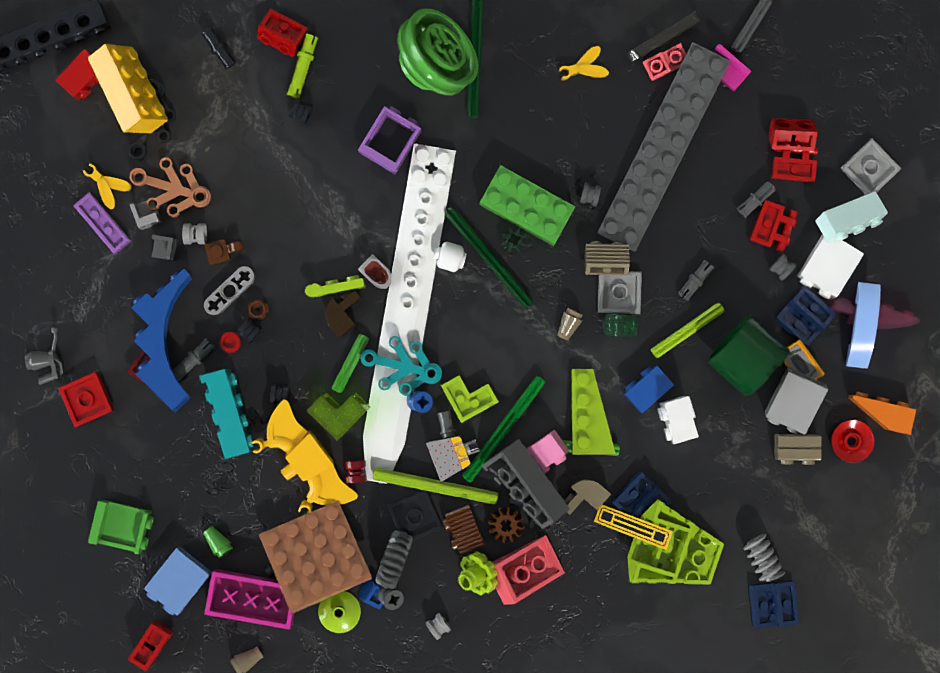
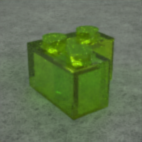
M325 393L318 398L307 412L338 441L371 407L357 393L351 395L342 406H339Z

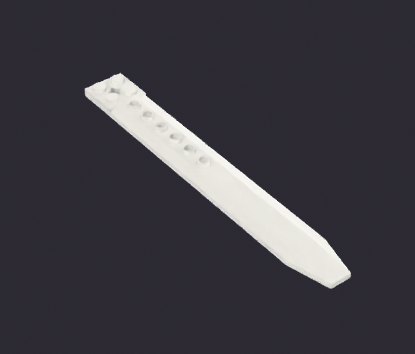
M414 144L391 273L392 279L388 290L377 356L401 361L395 350L389 346V339L397 336L401 339V345L413 365L419 366V360L416 354L410 351L409 346L414 341L420 342L421 345L423 343L437 263L434 255L437 246H440L456 154L455 150ZM430 163H434V166L438 167L437 171H433L432 174H428V170L425 169L426 165L429 166ZM396 338L392 339L391 345L394 347L398 346L399 340ZM417 343L413 344L412 350L414 352L419 351L420 346ZM375 364L363 433L364 459L366 460L365 473L368 481L387 484L386 482L373 480L374 469L381 468L393 471L405 445L411 412L407 405L408 395H402L399 392V386L402 383L411 382L417 378V374L410 373L384 391L378 386L379 380L384 377L387 378L399 370ZM382 380L380 385L383 388H387L389 382ZM404 385L401 388L403 393H408L410 390L408 385Z

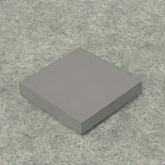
M871 138L840 169L867 195L875 191L877 193L901 170V167Z
M629 271L627 276L599 275L597 313L640 314L642 272Z

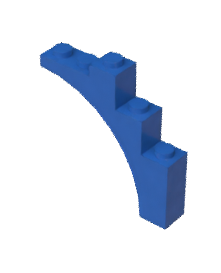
M185 269L181 272H175L170 278L171 282L166 286H161L155 292L154 298L148 293L144 296L140 295L134 300V305L131 307L149 325L147 328L144 327L139 330L135 335L136 339L134 342L151 358L149 362L146 360L138 367L139 372L136 375L175 413L191 398L179 384L172 370L167 350L168 321L173 306L182 290L192 280V277Z

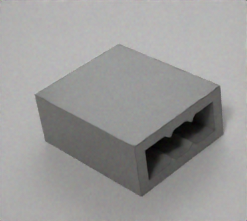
M787 367L765 409L767 420L775 425L783 424L787 426V429L792 433L799 434L800 432L806 434L828 391L827 385Z

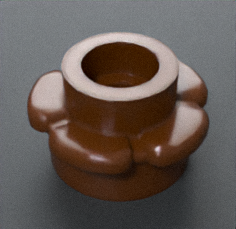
M261 299L250 302L247 308L249 316L252 319L258 320L264 319L269 311L268 305Z

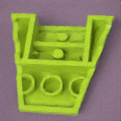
M657 500L641 515L640 519L673 531L667 550L633 538L627 556L630 582L711 584L724 544Z

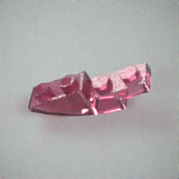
M844 298L831 301L829 308L849 315L846 324L854 326L856 306L851 305L852 301ZM882 303L879 307L877 329L907 327L920 321L919 318L914 317L915 313L902 310L901 313L895 311L894 306Z

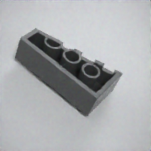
M519 439L481 465L485 471L490 470L496 476L494 480L499 485L503 483L510 490L509 495L514 500L521 501L524 504L523 509L542 529L554 523L570 510L565 500L559 495L552 482L545 476L538 463L534 461L527 448Z

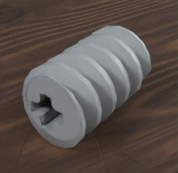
M761 534L748 541L743 550H751L747 558H755L751 566H759L755 570V573L763 574L759 581L766 580L768 582L783 576L785 571L780 570L782 568L781 563H775L778 557L772 555L774 549L768 547L770 541L763 540L766 534Z

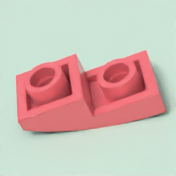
M680 43L642 63L649 77L654 81L679 69L686 53Z

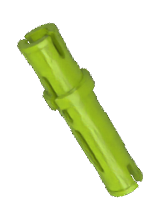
M305 34L301 51L297 53V64L286 95L300 99L310 62L314 60L313 52L318 37Z

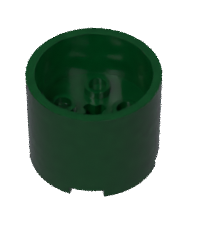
M751 314L725 337L710 355L707 362L744 396H749L769 378L768 376L776 369V365L780 366L783 363L790 349Z

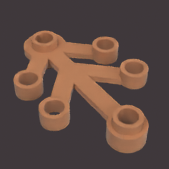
M167 157L162 158L159 165L166 172L170 182L147 176V173L141 168H135L130 172L129 177L134 185L143 186L147 184L168 191L156 198L152 197L147 200L146 206L151 211L158 210L160 205L180 195L188 197L177 205L170 204L167 207L168 215L175 218L179 216L181 211L193 205L205 207L211 200L209 190L206 187L199 186L193 175V168L189 164H183L180 167V173L183 177L187 178L191 189L182 186L173 169V162ZM164 161L170 162V166L164 168L162 164ZM185 167L190 168L189 174L183 173ZM138 174L143 175L142 181H136L135 178ZM200 193L204 194V199L201 201L197 200V195ZM151 201L157 202L155 208L149 206ZM172 207L177 208L176 214H170Z

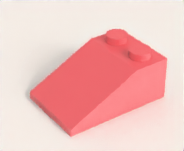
M546 535L492 562L498 573L495 577L498 581L496 590L504 605L516 604L565 573Z

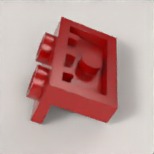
M270 8L258 26L257 39L266 45L278 49L283 54L294 57L297 47L305 37V34H307L308 27Z

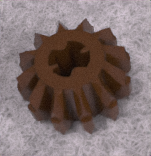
M509 506L506 508V513H503L502 508L499 507V516L494 512L491 514L496 521L488 520V524L495 525V527L489 529V532L497 531L494 535L495 540L502 535V543L506 542V536H509L510 541L514 542L512 534L520 537L521 534L516 529H524V525L517 524L523 521V517L515 518L518 510L510 514L511 508ZM507 519L510 520L511 528L503 530L501 521L505 520L506 522Z

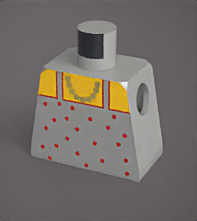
M461 436L426 443L440 481L469 466L471 462L468 455L480 451L475 439L463 444Z

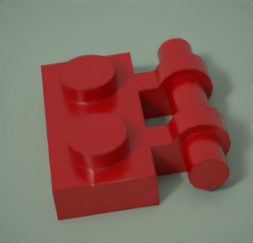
M815 147L814 151L774 149V151L782 152V157L773 158L771 179L815 182L817 161L809 160V155H817L818 147ZM790 153L801 154V159L790 158Z
M764 200L750 241L769 248L773 240L777 241L776 250L784 253L786 245H789L791 240L789 236L792 228L796 226L798 212L790 210L788 217L783 215L784 206ZM779 223L785 224L781 235L776 233Z

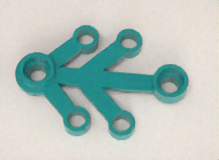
M397 336L389 339V346L395 350L401 361L377 356L376 352L370 349L363 351L361 354V362L365 366L371 367L377 364L399 370L389 377L379 380L378 386L384 391L410 373L420 376L409 383H402L399 386V392L404 396L409 395L413 389L424 382L428 384L437 383L442 376L441 368L437 364L428 361L422 351V345L418 341L412 342L409 349L413 354H416L422 367L413 365L401 345V339ZM394 338L399 340V345L396 347L391 345V340ZM415 343L420 346L417 352L412 350V345ZM371 354L373 361L367 362L365 356ZM430 369L435 371V376L432 378L427 375ZM382 380L389 382L387 388L381 387ZM408 385L410 388L409 392L403 393L401 391L402 386Z

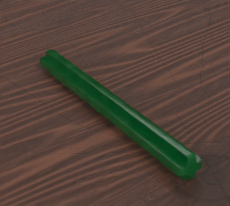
M472 0L470 41L478 59V74L475 80L468 85L467 116L469 118H478L483 0Z
M454 207L447 209L445 216L524 308L529 307L533 303L532 298Z

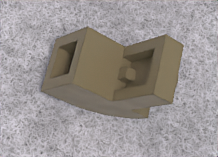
M578 480L570 485L576 493L574 495L570 493L564 499L570 509L567 513L571 515L584 499L598 510L611 494L594 480Z

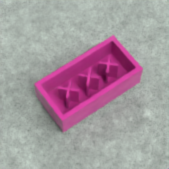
M221 569L212 571L205 615L290 630L295 613H291L277 579Z

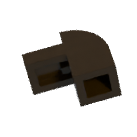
M350 291L346 292L340 298L342 302L339 304L334 298L327 304L325 310L326 322L338 338L343 337L356 325L346 313L350 307L361 299L356 291L352 293Z

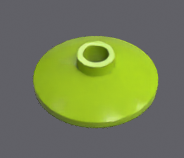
M343 591L322 600L318 608V615L326 629L334 633H345L353 629L358 623L361 607L353 594ZM341 609L343 615L337 616L335 610Z

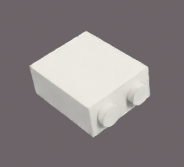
M822 234L797 274V277L801 279L800 282L809 288L813 286L818 289V294L824 298H837L864 253L843 240L840 242L833 240L827 243Z

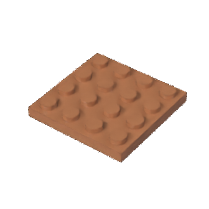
M339 501L259 534L291 613H295L372 579Z

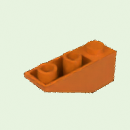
M861 392L848 396L853 403L882 428L911 435L916 409H911L910 404L898 401L897 405L889 403L890 399L877 397L876 400L868 398L869 394Z

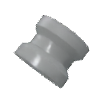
M440 613L436 614L433 620L425 622L429 631L437 640L441 638L444 632L451 631V627Z

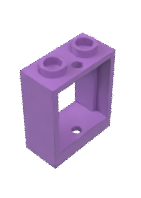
M384 106L360 145L358 152L393 174H396L420 135L421 128L418 127L420 124L409 117L406 120L401 117V112L391 106L388 109ZM387 117L413 132L395 162L369 147Z

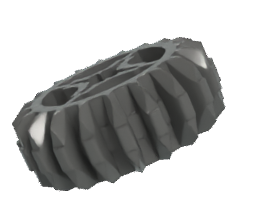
M396 530L392 533L376 576V583L385 588L393 589L396 587L413 541L412 536Z

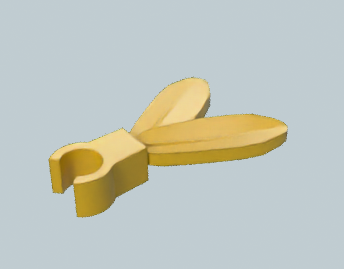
M595 46L589 49L577 64L562 66L559 71L567 70L568 76H563L561 80H567L570 76L578 73L596 78L608 76L609 71L604 67L590 65L599 56L600 47Z
M89 164L90 167H93L94 172L88 174L87 171L83 170L84 174L97 182L104 204L109 209H114L115 199L111 189L125 192L131 190L132 186L122 179L103 176L97 171L96 166Z

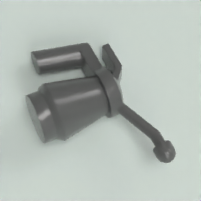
M56 326L51 328L54 339L49 352L31 351L30 353H25L27 370L35 371L51 365V373L38 377L39 385L59 378L57 362L60 365L61 373H64L63 361L58 358L55 352L58 338V328Z

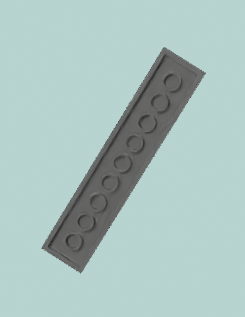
M694 42L691 43L597 234L613 242L619 241L623 244H629V250L636 252L730 60Z

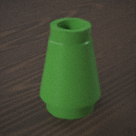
M211 526L203 533L214 556L217 555L221 559L232 551L231 542L214 526Z

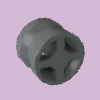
M585 182L580 203L588 202L596 207L601 186L597 185L594 187Z
M783 254L773 263L769 270L776 272L782 281L794 270L796 264L789 262L787 256Z
M382 586L378 591V600L387 609L396 610L402 605L404 596L396 587L391 589Z

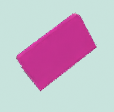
M718 44L713 52L730 60L721 82L734 92L751 73V70L721 44Z

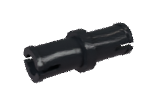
M212 27L201 33V36L212 49L211 53L217 56L225 70L237 63L226 49V43L219 39Z

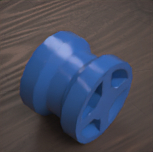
M415 390L407 397V405L413 411L425 413L432 407L433 400L427 392Z

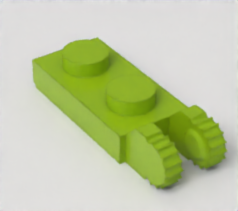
M359 275L347 277L345 282L338 283V279L326 281L325 286H320L317 283L309 284L305 292L307 296L314 298L365 288L366 284L365 279H359Z

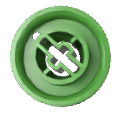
M421 9L401 25L398 32L399 62L406 77L414 85L443 95H455L475 80L478 74L476 52L468 36L451 18L437 10Z

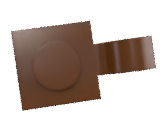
M226 239L204 245L209 265L211 266L230 261L231 253L244 250L242 242L237 241L227 245Z

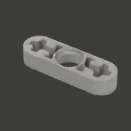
M245 266L237 269L205 300V311L211 315L221 314L255 281L254 271ZM242 271L245 273L249 271L250 274L248 277L250 278V280H243L240 283V285L243 286L241 289L236 283L232 282L234 278L236 281H239L242 278V275L240 274ZM227 285L235 287L236 292L234 296L227 297L224 294V288ZM220 293L221 297L227 300V302L224 304V302L221 301L217 305L219 308L218 310H210V302L218 301L220 297H218L217 294Z

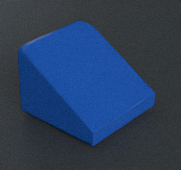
M370 579L366 581L358 597L363 602L380 610L383 604L378 600L377 595L382 586Z

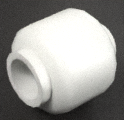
M444 242L441 247L437 246L434 259H437V266L439 268L456 272L459 268H463L467 253L464 252V248L460 245Z

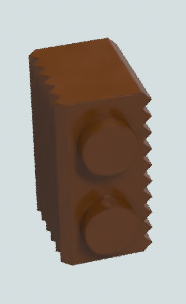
M469 504L445 513L446 518L442 520L446 530H451L454 538L450 540L454 551L459 550L460 554L484 545Z

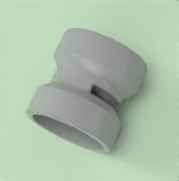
M184 223L182 228L183 244L191 245L193 242L206 244V223H199L198 225Z

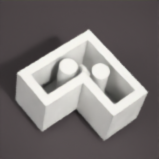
M680 396L659 403L660 408H657L660 420L665 421L667 427L664 429L667 441L671 440V444H677L699 437L693 420L695 414L689 396Z

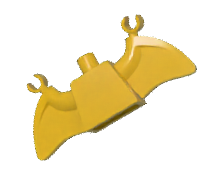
M283 399L270 417L267 427V440L255 439L251 444L258 443L260 448L253 450V452L259 453L269 446V448H280L287 453L285 458L290 464L280 470L283 476L289 480L298 474L302 481L307 480L310 487L306 496L308 499L301 502L299 512L303 507L308 508L307 514L310 513L313 508V502L320 505H329L339 501L341 505L357 499V492L345 484L338 476L334 467V460L311 430L307 431L298 423L288 400Z

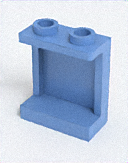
M179 546L169 556L144 590L147 591L146 595L155 602L157 600L164 605L165 611L171 615L176 614L178 616L203 583L211 576L212 571Z

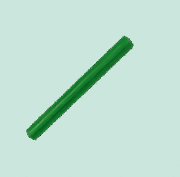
M540 376L534 378L463 473L464 479L468 482L473 481L482 469L481 465L488 461L544 386V379Z

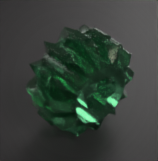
M607 314L603 321L604 333L608 336L635 337L639 330L638 317L627 314Z

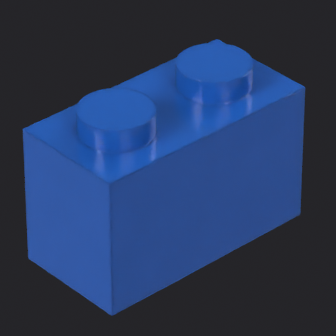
M648 366L641 372L643 376L637 382L633 380L625 387L627 391L624 393V396L640 413L645 412L674 386L658 366L653 368Z

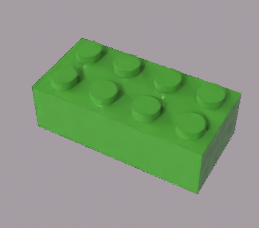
M501 165L480 201V206L552 246L556 243L575 209V206Z

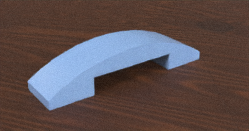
M858 282L855 300L857 306L851 345H848L846 366L868 368L878 324L880 284Z

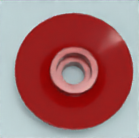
M847 420L839 424L833 431L831 437L832 449L843 461L850 463L860 462L871 454L874 448V435L865 423L858 420ZM849 437L854 438V443L852 445L848 444Z

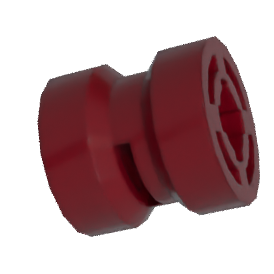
M366 460L344 462L345 469L347 470L346 483L367 482V475L364 473Z

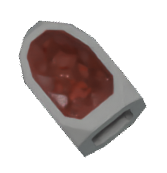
M373 254L358 269L374 286L380 289H387L391 284L392 275L390 270Z

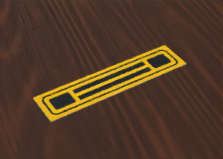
M605 505L599 507L594 520L598 524L667 550L673 531Z

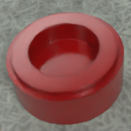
M225 332L220 337L219 345L223 351L234 353L241 347V338L235 332Z

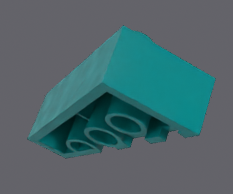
M223 369L201 375V383L206 382L208 387L205 392L207 402L209 401V404L214 407V409H211L213 422L216 426L219 425L220 428L217 430V435L224 458L227 459L252 452V447L255 445L251 443L254 440L252 435H248L246 427L249 426L247 415L242 413L241 406L244 404L241 393L237 394L235 385H238L235 372L232 373L231 369Z

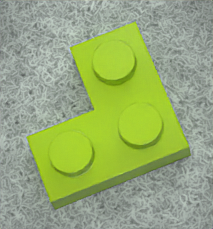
M459 375L441 385L461 423L498 403L489 384L469 394Z

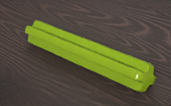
M716 303L654 346L651 349L652 354L656 358L661 357L724 313L723 306L720 303Z

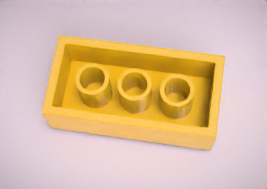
M104 44L88 57L123 132L152 133L168 121L165 109L160 104L156 91L151 85L147 72L142 67L138 54L133 47Z

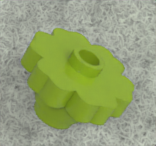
M479 552L463 557L460 562L463 570L458 578L460 586L464 590H472L479 595L495 590L498 585L495 577L498 573L494 564L491 561H487V557Z

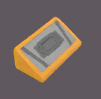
M800 339L787 346L790 352L783 361L787 367L815 380L825 374Z

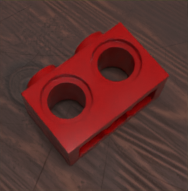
M771 118L768 138L772 149L814 151L818 131L814 120Z
M155 620L151 623L128 660L146 672L152 666L174 631L158 620Z

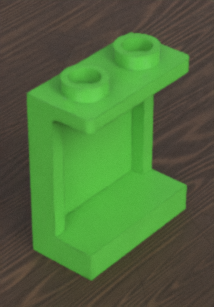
M104 499L99 500L88 543L95 545L103 544L133 551L134 554H140L148 546L149 538L146 535L148 529H151L154 517H151L152 511Z

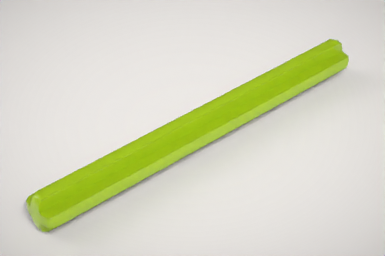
M375 468L373 472V480L489 504H496L498 500V493L494 491L381 468Z

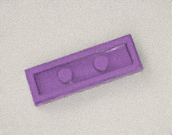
M87 193L73 205L113 254L116 255L131 242L130 238L92 193Z

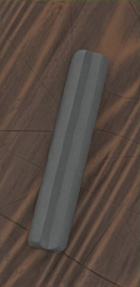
M771 0L759 1L731 46L733 52L740 54L771 6Z

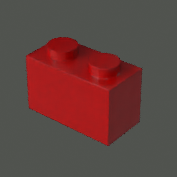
M85 49L55 80L78 101L81 98L85 99L90 94L91 88L95 83H100L88 60L91 54Z

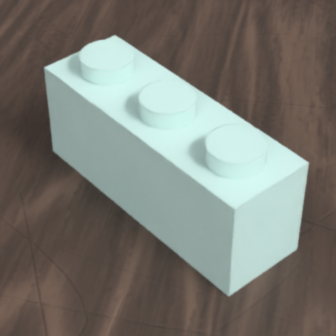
M875 191L823 212L817 218L816 223L827 243L833 240L840 242L847 238L848 234L854 233V235H857L864 231L865 227L871 226V228L880 225L883 222L882 218L888 212Z

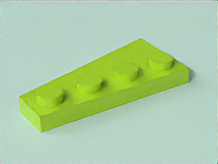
M572 369V455H615L594 370Z

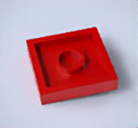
M98 371L58 388L74 427L81 426L115 411Z

